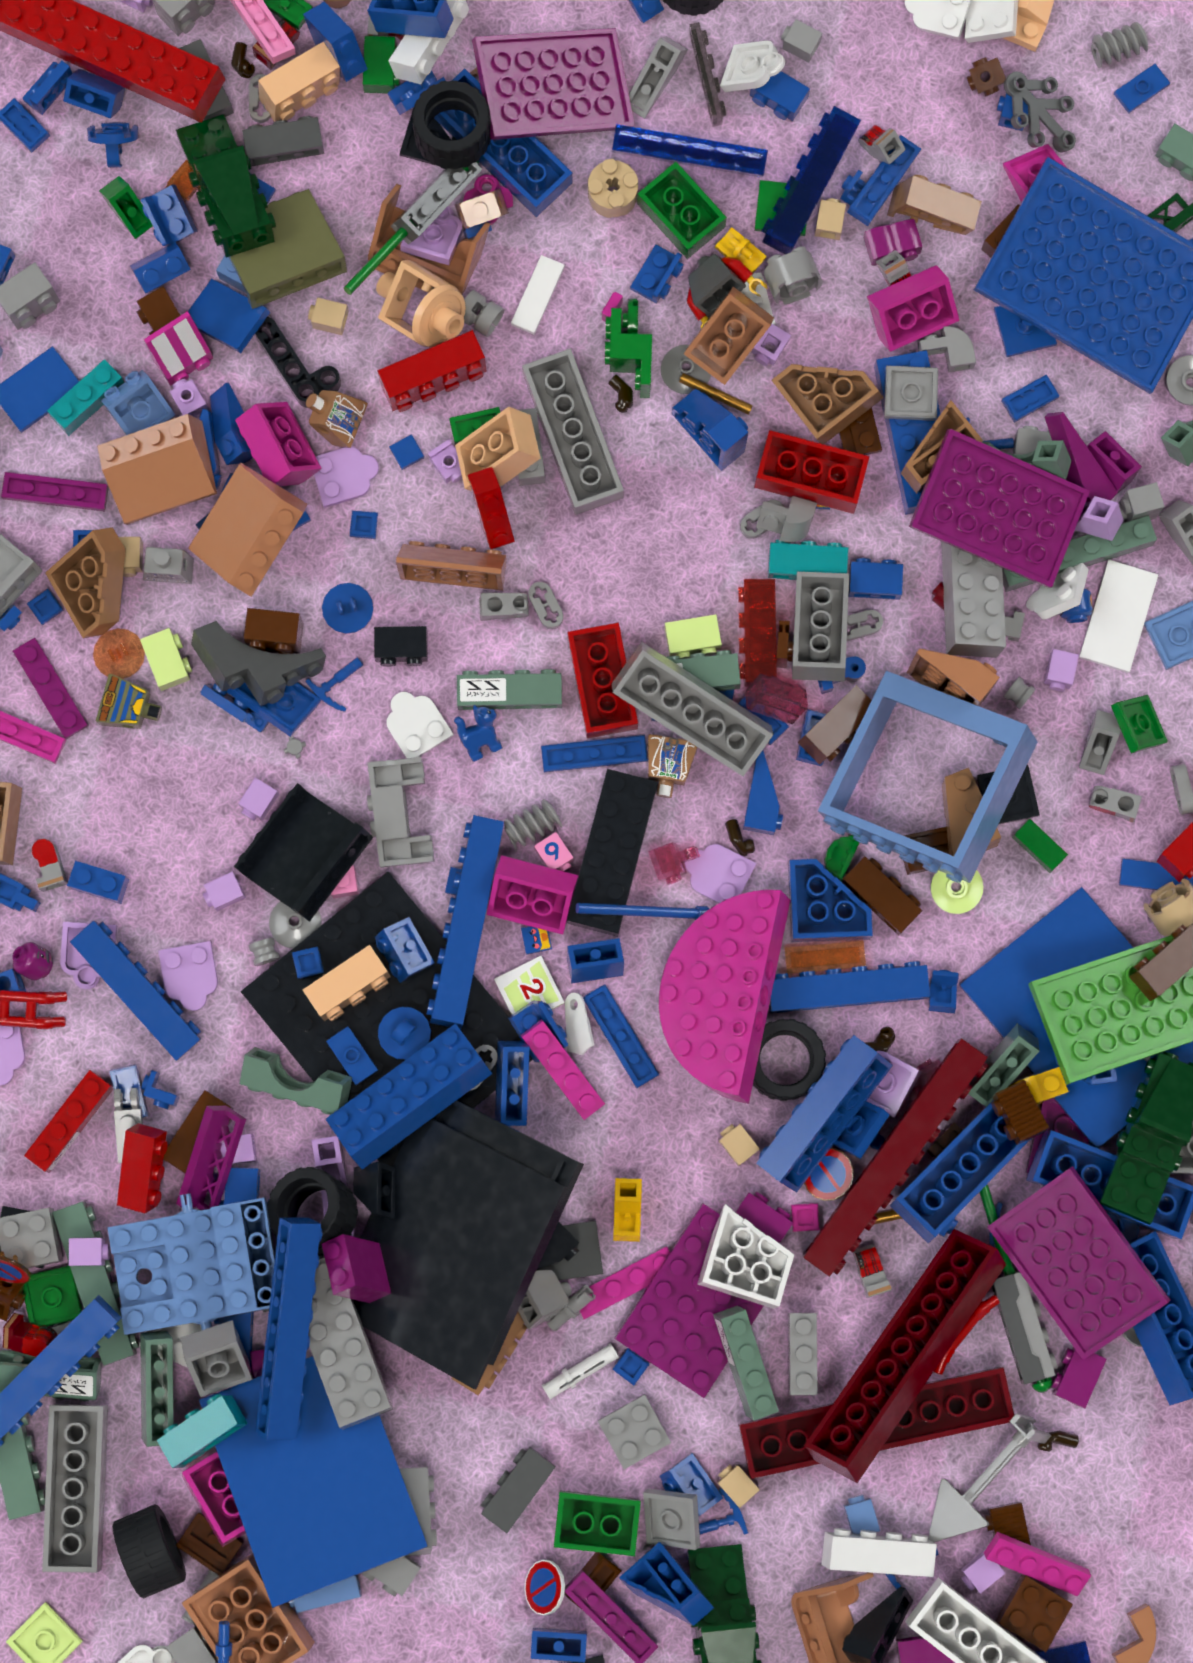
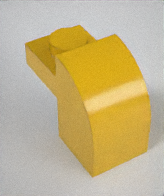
M1060 1067L1022 1079L1026 1081L1037 1105L1069 1092ZM1019 1080V1081H1017V1082H1015V1083H1012V1084H1010L1008 1087H1010V1086H1012V1085H1014V1084H1016V1083H1018V1082H1020V1081H1022V1080Z
M615 1178L613 1241L640 1242L642 1179Z

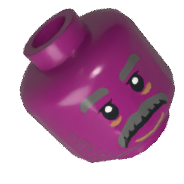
M26 942L17 947L12 955L14 970L33 981L46 977L53 966L51 953L34 942Z

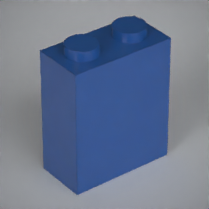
M325 1L303 14L315 46L321 42L325 43L340 66V76L346 82L367 70L353 30Z

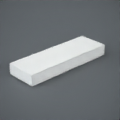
M543 255L540 256L511 321V326L535 335L565 268L564 264Z

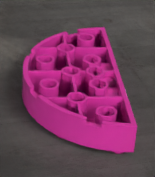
M759 890L743 893L715 905L691 924L676 943L664 968L660 984V1022L667 1044L675 1058L694 1078L710 1090L725 1098L747 1104L750 1101L791 901L781 890Z

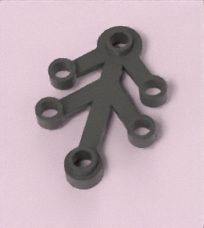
M1021 72L1010 73L1004 81V90L1009 96H1012V126L1015 129H1021L1029 123L1027 141L1032 148L1042 146L1045 142V136L1040 131V119L1054 135L1053 146L1056 151L1063 153L1073 149L1076 143L1075 135L1068 130L1064 131L1047 110H1059L1062 113L1071 111L1074 108V100L1070 96H1064L1059 99L1035 98L1030 91L1042 90L1045 94L1053 93L1058 88L1057 80L1053 77L1043 80H1028ZM1047 82L1051 84V89L1048 88ZM1023 101L1028 105V116L1023 112ZM1064 101L1067 103V108L1063 104ZM1018 117L1021 118L1022 124L1018 122ZM1034 136H1037L1038 143L1035 142Z

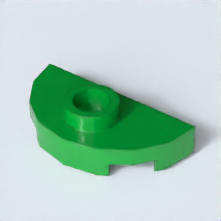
M628 299V313H623L622 328H628L627 334H638L637 299Z
M854 835L834 840L825 854V869L841 882L860 843L853 839Z

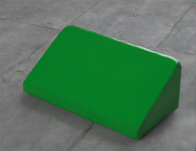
M1031 819L1012 837L1049 873L1068 855Z

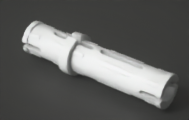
M610 1343L567 1370L565 1368L561 1370L562 1374L542 1384V1387L549 1399L552 1400V1398L568 1388L574 1389L577 1387L576 1384L614 1360L619 1359V1356Z

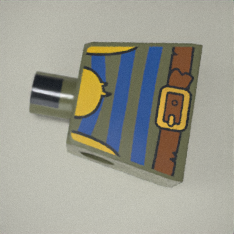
M109 674L96 722L101 726L141 729L144 718L154 721L159 720L162 706L148 703L151 695L148 690L113 674Z

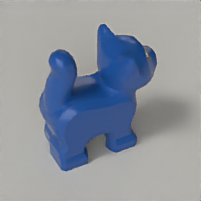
M473 705L476 725L466 727L465 721L459 716L455 717L454 723L457 724V733L461 743L467 749L471 760L475 762L483 758V754L480 751L482 746L487 745L491 752H496L502 749L500 740L496 738L493 722L497 717L495 710L486 707L478 708Z

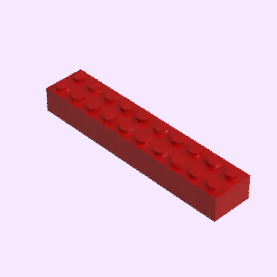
M0 0V31L200 123L204 120L226 80L219 66L76 1Z

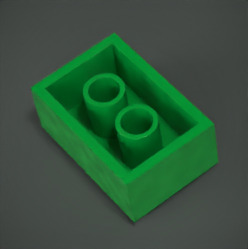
M677 162L673 163L637 193V205L686 259L690 258L726 227L727 217Z
M560 1490L554 1547L635 1556L641 1500Z

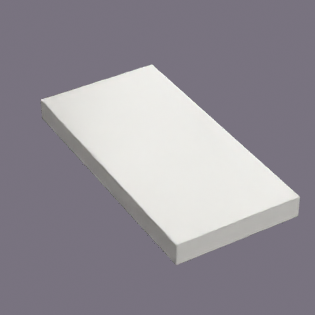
M1107 561L1079 655L1080 659L1126 673L1130 672L1158 574L1116 561Z

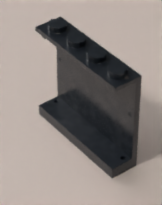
M297 783L288 792L279 808L272 813L263 829L256 834L247 850L240 855L234 867L249 880L310 922L373 839V836L356 822H351L308 793Z

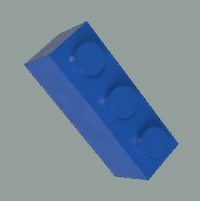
M524 1041L497 1042L495 1119L508 1126H527L530 1047Z

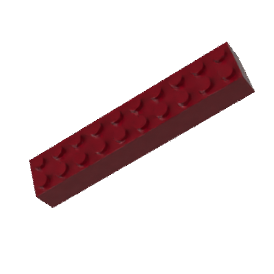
M962 1038L956 1041L803 1254L804 1259L829 1277L832 1273L838 1275L846 1264V1260L843 1259L848 1251L853 1253L862 1241L859 1237L864 1229L869 1231L878 1219L875 1213L880 1207L885 1209L894 1197L891 1191L896 1185L901 1187L910 1175L906 1170L912 1163L914 1165L919 1163L925 1154L922 1148L927 1141L932 1144L941 1132L937 1127L943 1120L948 1122L957 1110L953 1105L958 1098L964 1100L972 1089L969 1083L974 1076L980 1078L988 1067V1064L985 1063L988 1058Z
M953 1229L804 1445L816 1462L855 1483L859 1482L1006 1266L997 1248Z
M996 1367L925 1383L880 1451L1010 1423V1420L1015 1415L1004 1367ZM833 1403L762 1418L756 1421L739 1423L738 1427L750 1479L820 1464L813 1459L804 1445Z

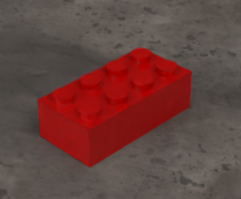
M473 330L379 369L377 372L380 385L392 412L395 410L403 412L413 406L412 403L422 400V402H427L434 399L436 393L444 389L446 392L460 387L459 383L468 379L470 382L477 381L484 376L483 373L487 372L485 356Z
M769 430L754 488L791 498L795 496L815 502L821 506L854 514L870 456Z
M619 622L567 632L586 738L637 730L638 719L635 707L612 691L613 681L627 663Z

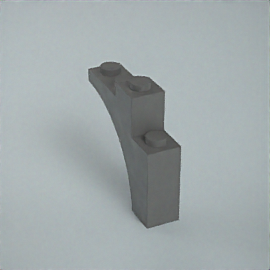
M217 621L193 630L191 645L220 690L223 692L228 689H236L243 683H246L260 706L278 702L284 696L286 685L292 686L308 676L314 677L324 667L326 655L321 648L300 654H276L249 647L232 637Z

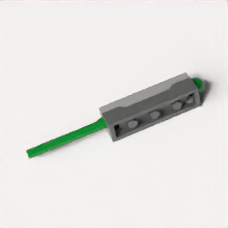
M479 160L465 168L444 169L392 223L391 227L396 233L344 286V291L351 295L403 240L410 244L418 238L481 172L482 168L479 166Z
M986 1185L980 1191V1196L990 1225L998 1219L989 1185ZM993 1236L995 1246L1006 1266L1003 1269L1004 1276L996 1279L992 1289L994 1295L1000 1301L997 1306L1020 1381L1024 1385L1036 1381L1035 1384H1032L1033 1389L1043 1393L1051 1388V1377L1056 1376L1054 1369H1057V1363L1054 1354H1049L1046 1343H1049L1047 1330L1045 1327L1041 1328L1038 1317L1041 1316L1040 1307L1037 1301L1033 1302L1030 1294V1291H1032L1031 1287L1021 1273L1015 1271L1011 1259Z

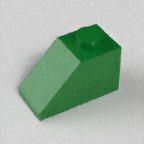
M120 176L99 190L109 207L134 239L153 227L150 219L143 212L142 203L130 185Z

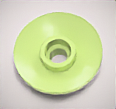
M938 870L934 874L931 881V895L935 903L942 910L953 914L965 913L973 909L981 900L984 886L982 877L977 870L970 883L961 880V887L958 891L951 889L954 881L948 879L946 873Z

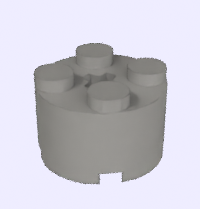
M804 246L797 247L791 253L783 256L780 254L774 255L767 260L768 266L764 270V276L772 296L778 304L779 300H782L784 305L807 298L811 296L810 290L814 287L818 290L822 286L823 281L813 257Z

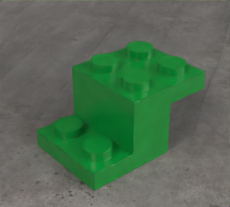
M611 308V317L606 316L605 340H610V342L605 341V365H610V372L635 373V390H640V398H650L652 334L621 333L622 308Z

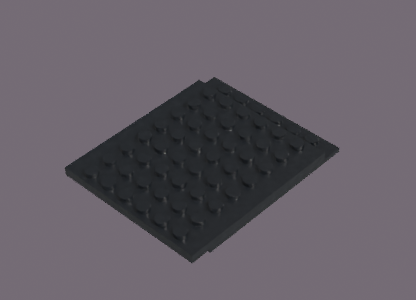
M386 872L240 991L313 1082L327 1070L349 1076L326 1042L349 1026L378 1071L357 1086L352 1080L348 1102L405 1061L397 1060L388 1055L381 1047L378 1038L379 1024L383 1017L391 1010L399 1007H410L421 1012L430 1025V1042L450 1028L430 1023L431 1015L426 1014L429 999L435 1000L436 990L432 989L435 973L440 974L442 964H438L437 960L440 948L445 949L446 941L389 872ZM409 917L435 963L400 983L397 977L392 975L386 957L378 950L375 936L384 928ZM370 945L391 976L387 979L388 984L376 992L372 989L364 994L366 999L353 1007L352 1004L346 1006L342 1009L344 1014L334 1021H330V1019L324 1021L303 992V989ZM318 946L324 973L298 979L292 952ZM473 975L464 1022L460 1029L473 1048L476 1050L479 1046L490 1045L497 1052L498 1041H522L509 1021L507 1014ZM490 1050L479 1052V1056L484 1063L486 1061L491 1063L493 1060L490 1057L492 1053ZM529 1054V1062H531L533 1059ZM497 1062L491 1070L492 1074L477 1089L468 1091L457 1100L475 1108L496 1090ZM405 1139L381 1155L377 1160L393 1166Z
M458 1100L405 1138L393 1164V1167H396L395 1220H388L371 1213L360 1237L361 1239L380 1244L391 1294L371 1303L353 1300L363 1327L476 1390L487 1365H494L584 1164Z

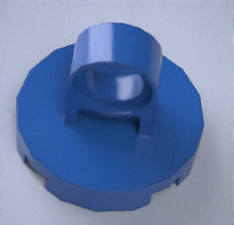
M124 122L101 123L102 128L96 130L94 125L87 128L88 141L106 144L108 168H121L120 154H122V143H129L139 138L138 126L134 125L131 129L129 128V123Z
M399 1007L391 1010L383 1017L379 1024L378 1038L381 1047L388 1055L397 1060H406L430 1042L431 1029L428 1020L421 1012L410 1007Z

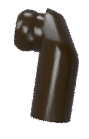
M236 42L231 66L239 76L250 78L255 72V66L245 59L247 45L242 42Z
M616 374L608 384L618 393V401L615 403V408L619 412L625 413L633 405V390Z
M736 819L728 820L725 826L729 840L739 854L747 856L748 853H753L755 851L753 840L747 839L744 841L738 821Z
M883 1027L874 1042L864 1043L875 1051L887 1052L895 1041L894 1030L890 1027Z
M1063 1431L1048 1432L1051 1437L1045 1444L1038 1443L1037 1447L1039 1450L1047 1452L1052 1450L1053 1443L1076 1448L1079 1437L1078 1435Z

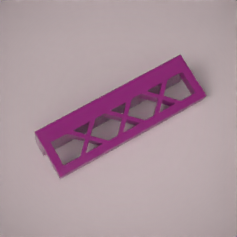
M226 1105L206 1106L179 1195L191 1193L193 1208H198L199 1210H207L210 1207L220 1205L246 1122V1118ZM230 1118L236 1122L232 1133H230L228 1127ZM225 1142L227 1151L225 1157L222 1158L220 1149L222 1143ZM215 1167H217L219 1173V1177L216 1182L214 1181L213 1171ZM208 1191L210 1192L211 1202L209 1206L204 1203ZM178 1196L176 1204L182 1208L181 1199Z

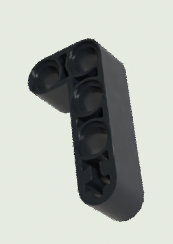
M267 316L255 333L256 338L297 402L301 406L308 408L306 406L307 398L300 396L306 389L312 390L318 396L322 390L338 391L341 387L338 370L332 366H324L309 375L276 322ZM266 327L270 330L273 338L271 341L267 334L262 332V328ZM277 348L286 349L285 354L282 356H275L273 353ZM290 369L300 370L299 375L296 377L287 376ZM327 376L336 378L333 384L326 385L322 383L323 379Z

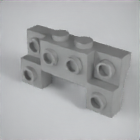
M422 757L367 762L371 795H367L369 811H373L374 821H370L371 835L376 837L379 866L384 868L435 862L432 836L411 837L405 787L425 784Z

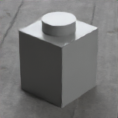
M795 19L791 27L787 25L781 36V40H783L782 49L809 63L821 43L822 33Z

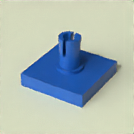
M1001 306L994 307L993 310L1006 357L1057 345L1056 338Z
M866 1101L833 1145L859 1159L862 1158L869 1146L878 1150L885 1141V1138L878 1132L890 1114L884 1109Z

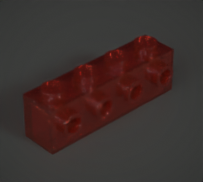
M744 579L743 587H738V603H743V612L738 613V627L743 628V638H739V654H744V664H739L740 679H744V687H775L777 683L775 579Z

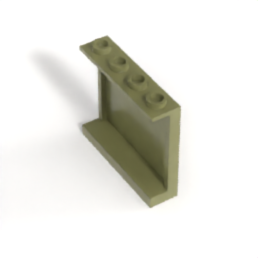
M309 189L296 192L281 200L270 202L268 208H265L267 213H272L276 223V227L272 228L275 242L229 257L246 290L248 302L252 309L347 272L345 256Z

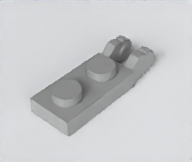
M131 1088L130 1108H123L121 1089H114V1121L118 1163H122L126 1130L138 1123L143 1124L142 1107L139 1106L137 1088Z

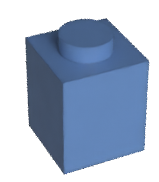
M864 1495L848 1498L849 1504L843 1506L851 1534H860V1530L879 1532L880 1528L872 1500L870 1498L865 1499Z

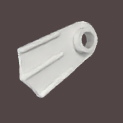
M571 993L565 1000L567 1051L584 1055L589 1048L594 1046L593 1035L583 997L579 993ZM576 1001L578 1003L577 1008L574 1007Z

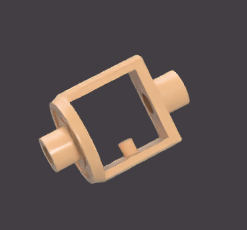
M411 260L401 261L396 275L392 272H387L379 278L376 291L385 298L378 318L384 323L425 347H434L455 338L462 331L466 306L463 296L455 286ZM418 278L424 281L421 289L428 292V294L418 305L411 326L401 319Z

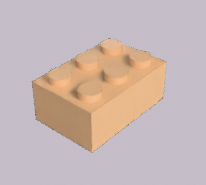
M321 42L259 79V100L264 104L265 109L270 113L274 122L280 120L288 121L299 109L311 107L316 103L317 98L324 94L329 96L338 89L340 84V66L325 43Z
M507 407L455 445L464 488L470 491L472 490L468 474L492 467L501 487L541 459L531 415L512 407Z
M369 945L304 988L303 992L324 1021L327 1019L334 1021L344 1014L342 1009L352 1004L354 1007L366 999L364 994L374 989L376 992L388 984L387 979L391 976Z

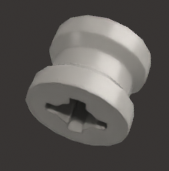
M1019 676L1004 695V698L1014 701L1016 707L1021 709L1036 689L1033 686H1027L1024 683V679Z
M274 938L263 939L249 945L250 951L255 956L253 960L255 966H261L280 959L279 954L274 950Z

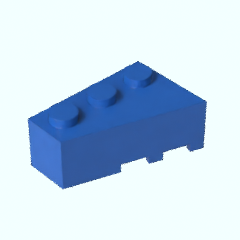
M661 1542L656 1544L619 1577L634 1594L692 1626L714 1608Z

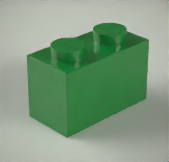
M365 36L364 61L367 70L363 72L362 85L364 93L388 94L395 86L400 85V79L395 78L388 61L398 47L395 37Z

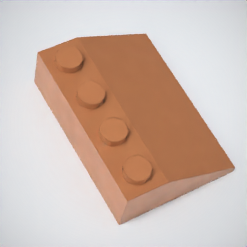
M189 414L97 446L103 474L123 522L126 525L217 494L202 420Z
M240 462L188 549L225 581L252 597L308 504Z
M410 541L409 544H402L396 557L399 576L403 580L502 591L504 588L507 558L506 555H502V552L498 550H487L486 553L476 552V549L471 547H461V550L450 549V546L445 544H435V547H428L422 542Z
M919 649L916 652L907 671V674L920 684L977 706L983 703L1000 678L996 675V669L986 662L982 664L977 660L925 649Z
M253 1553L182 1602V1605L214 1654L216 1653V1643L219 1637V1622H230L229 1642L232 1643V1655L229 1657V1663H292L309 1652L315 1643L293 1608L290 1607L289 1602L272 1608Z

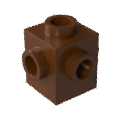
M984 57L973 62L974 68L969 70L971 75L966 77L971 90L977 89L978 94L984 92L985 97L999 91L998 86L1004 83L1006 77L998 57L990 61ZM984 72L990 73V79L987 82L981 79Z
M0 1280V1319L7 1322L14 1310H19L22 1307L26 1297L23 1294L25 1283H11Z

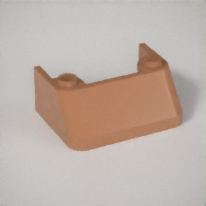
M399 184L395 185L381 204L368 254V261L396 233L391 225L405 211L396 207L401 189ZM485 222L473 240L463 239L459 242L450 265L404 253L401 251L400 243L375 270L384 274L392 272L396 275L400 262L411 260L455 286L463 295L482 255L490 223ZM418 278L415 287L421 289L424 281Z
M866 1572L842 1577L802 1590L792 1596V1609L809 1663H853L850 1662L842 1650L844 1639L850 1634L854 1626L848 1605L858 1600L859 1589L857 1584L874 1577L873 1573Z

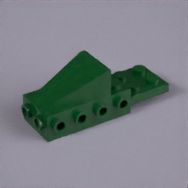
M224 114L204 120L202 123L198 122L176 129L177 138L191 169V172L188 173L193 188L197 187L198 192H196L200 207L205 206L206 211L204 215L209 227L213 226L214 231H212L214 241L217 246L221 245L225 257L227 258L275 242L272 228L276 227L274 217L271 212H266L265 208H268L264 193H258L257 189L260 188L255 173L250 174L249 172L252 169L247 154L245 155L243 145L237 146Z
M1169 1052L1159 1053L1154 1058H1149L1145 1066L1144 1073H1147L1143 1083L1140 1082L1135 1092L1137 1101L1135 1106H1131L1127 1113L1125 1121L1128 1124L1125 1132L1121 1131L1117 1139L1116 1146L1119 1147L1116 1153L1117 1157L1099 1202L1101 1205L1148 1225L1153 1221L1170 1174L1173 1170L1177 1171L1183 1158V1156L1179 1155L1183 1146H1187L1192 1136L1193 1063H1183L1178 1060V1056Z
M742 1544L698 1548L697 1550L688 1549L690 1578L714 1607L694 1626L690 1625L691 1628L695 1627L696 1638L692 1639L694 1655H698L699 1663H762L761 1660L756 1659L755 1649L760 1647L758 1632H756V1622H752L756 1621V1610L754 1604L750 1605L747 1594Z

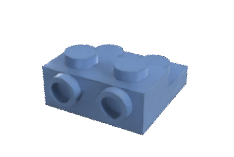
M143 370L140 372H130L125 377L126 382L118 388L113 386L106 390L104 393L105 398L101 400L126 435L166 422L175 416L171 407Z

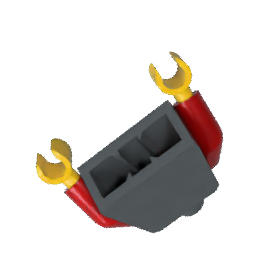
M716 254L711 257L704 256L698 260V268L688 277L690 287L687 304L698 321L701 320L702 328L708 317L712 315L732 287L741 292L746 287L745 283L748 282L749 290L756 296H760L756 292L758 284H761L766 289L768 287L762 280L755 279L753 273L738 259L730 257L721 259Z

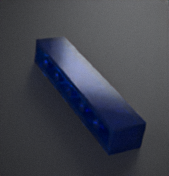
M836 106L833 107L830 114L824 113L818 125L822 127L819 135L814 133L807 145L811 149L807 156L802 154L796 166L799 169L797 176L791 175L784 188L788 191L785 198L779 197L773 211L777 212L774 219L768 218L761 231L765 233L762 243L783 254L792 252L861 122L860 119Z
M616 124L611 152L762 178L764 176L768 150Z

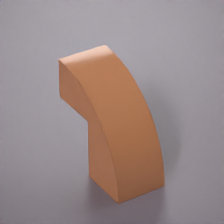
M1145 1603L1127 1613L1139 1639L1112 1653L1116 1663H1148L1153 1654L1156 1643V1624L1150 1606Z

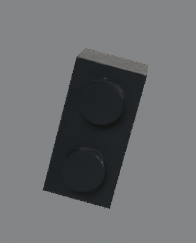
M374 627L375 661L380 662V665L384 667L396 666V662H406L407 666H421L422 662H428L427 627Z

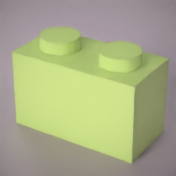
M716 614L665 623L664 628L669 656H679L680 659L690 658V655L695 653H705V656H711L721 649L722 643Z
M170 628L140 639L161 691L190 680L188 673L192 672V668L187 657L183 659L181 657L179 649L183 648L178 633L173 635Z

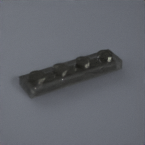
M700 22L692 23L689 25V35L712 127L722 125L723 117L726 116L724 101L719 102L717 93L720 92L718 77L713 78L711 69H714L715 66L712 54H707L706 46L709 45L706 30H701Z

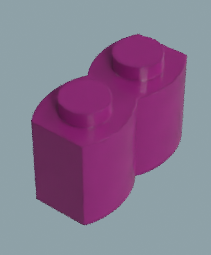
M914 219L865 231L863 237L872 266L877 265L876 261L894 250L905 261L914 260L918 257V254H921L923 248ZM894 260L889 261V262L886 264V266H888L889 264L893 263Z

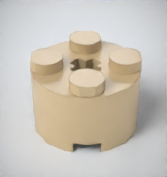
M606 159L603 163L598 164L591 171L588 178V199L591 207L599 215L607 218L627 215L634 208L638 193V177L635 171L628 164L614 159ZM609 187H616L617 191L613 189V191L611 192L609 191Z
M1182 879L1178 885H1175L1173 881L1169 882L1150 895L1152 901L1149 904L1144 903L1143 905L1145 912L1158 932L1163 936H1170L1182 924L1187 927L1193 923V886L1187 879Z

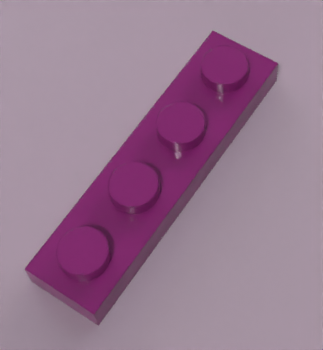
M5 472L1 498L4 500L105 512L109 486L101 483Z
M36 638L14 649V655L64 738L68 739L88 727Z
M583 1570L565 1586V1593L635 1663H644L658 1648V1645Z

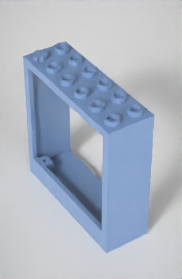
M886 671L818 812L824 817L823 821L830 825V829L840 835H844L845 832L854 835V840L865 845L871 842L877 845L876 848L886 854H890L893 851L900 854L899 858L913 864L914 861L922 863V867L932 873H937L939 870L946 873V877L954 882L961 883V880L970 883L1038 741L1028 725ZM896 703L993 739L995 743L1006 747L954 856L844 812Z

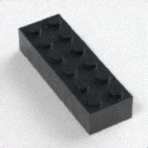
M607 769L568 914L567 924L618 937L623 915L576 913L575 908L577 903L627 905L658 787L657 781Z

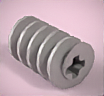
M1138 22L1132 23L1131 27L1125 25L1121 30L1118 28L1113 29L1112 33L1109 31L1104 32L1102 36L1099 34L1094 35L1091 50L1097 67H1102V59H1105L1106 63L1110 65L1112 63L1111 56H1114L1117 62L1121 61V53H1124L1127 59L1130 58L1132 49L1136 55H1140V47H1143L1147 52V36L1143 27Z
M545 799L541 801L542 809L536 804L532 805V814L527 809H524L523 819L518 814L513 815L514 823L507 818L504 819V829L516 851V842L525 847L526 837L530 838L533 842L536 841V832L544 837L545 827L551 832H554L555 822L561 828L563 827L553 806Z

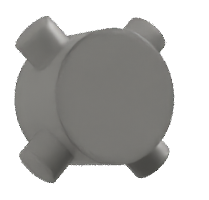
M293 736L289 737V742L284 752L285 754L290 753L298 759L301 757L300 753L303 747L306 746L305 741L300 742L298 739H294Z

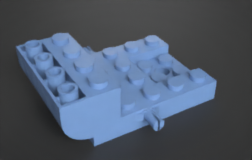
M191 1193L179 1195L182 1211L174 1216L107 1227L122 1307L120 1311L124 1335L190 1323L201 1324V1330L212 1327L211 1322L218 1318L269 1309L275 1251L266 1198L220 1205L200 1211L193 1209ZM141 1269H149L152 1273V1279L148 1284H141L138 1281L137 1276Z

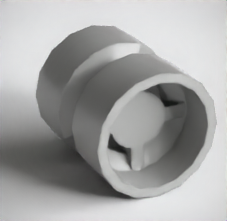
M472 290L464 299L466 306L464 323L469 326L474 324L475 330L489 337L503 317L505 309L492 301L487 303L486 297Z

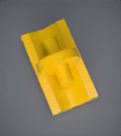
M732 227L715 245V249L725 257L740 260L752 273L756 271L767 257L750 243V240L744 238Z

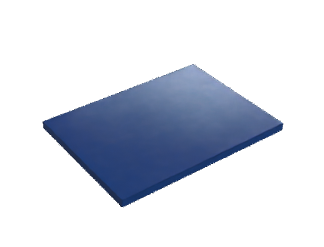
M1047 157L973 290L1151 394L1193 319V243Z
M1081 887L959 986L1003 1039L1017 1023L1038 1038L1040 1051L1027 1065L1032 1074L1037 1075L1059 1066L1056 1065L1052 1045L1028 983L1134 947ZM1193 1042L1165 1051L1178 1056V1060L1183 1063H1193ZM1141 1059L1115 1068L1117 1082L1090 1086L1080 1080L1066 1086L1069 1092L1053 1099L1095 1148H1099L1127 1126L1128 1122L1125 1119L1130 1107H1134L1137 1101L1135 1092L1138 1085L1145 1080L1147 1073H1144L1147 1061Z
M313 1356L305 1360L307 1372L303 1377L302 1389L304 1398L300 1404L299 1416L301 1424L299 1430H297L296 1439L265 1440L255 1433L262 1376L199 1400L203 1409L208 1405L206 1402L217 1394L222 1396L232 1395L248 1423L215 1447L272 1608L428 1547L380 1415L344 1430L339 1428Z

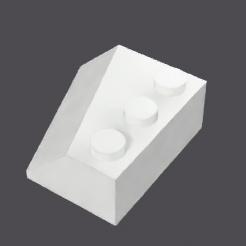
M724 1204L710 1239L698 1285L773 1309L779 1307L794 1254Z

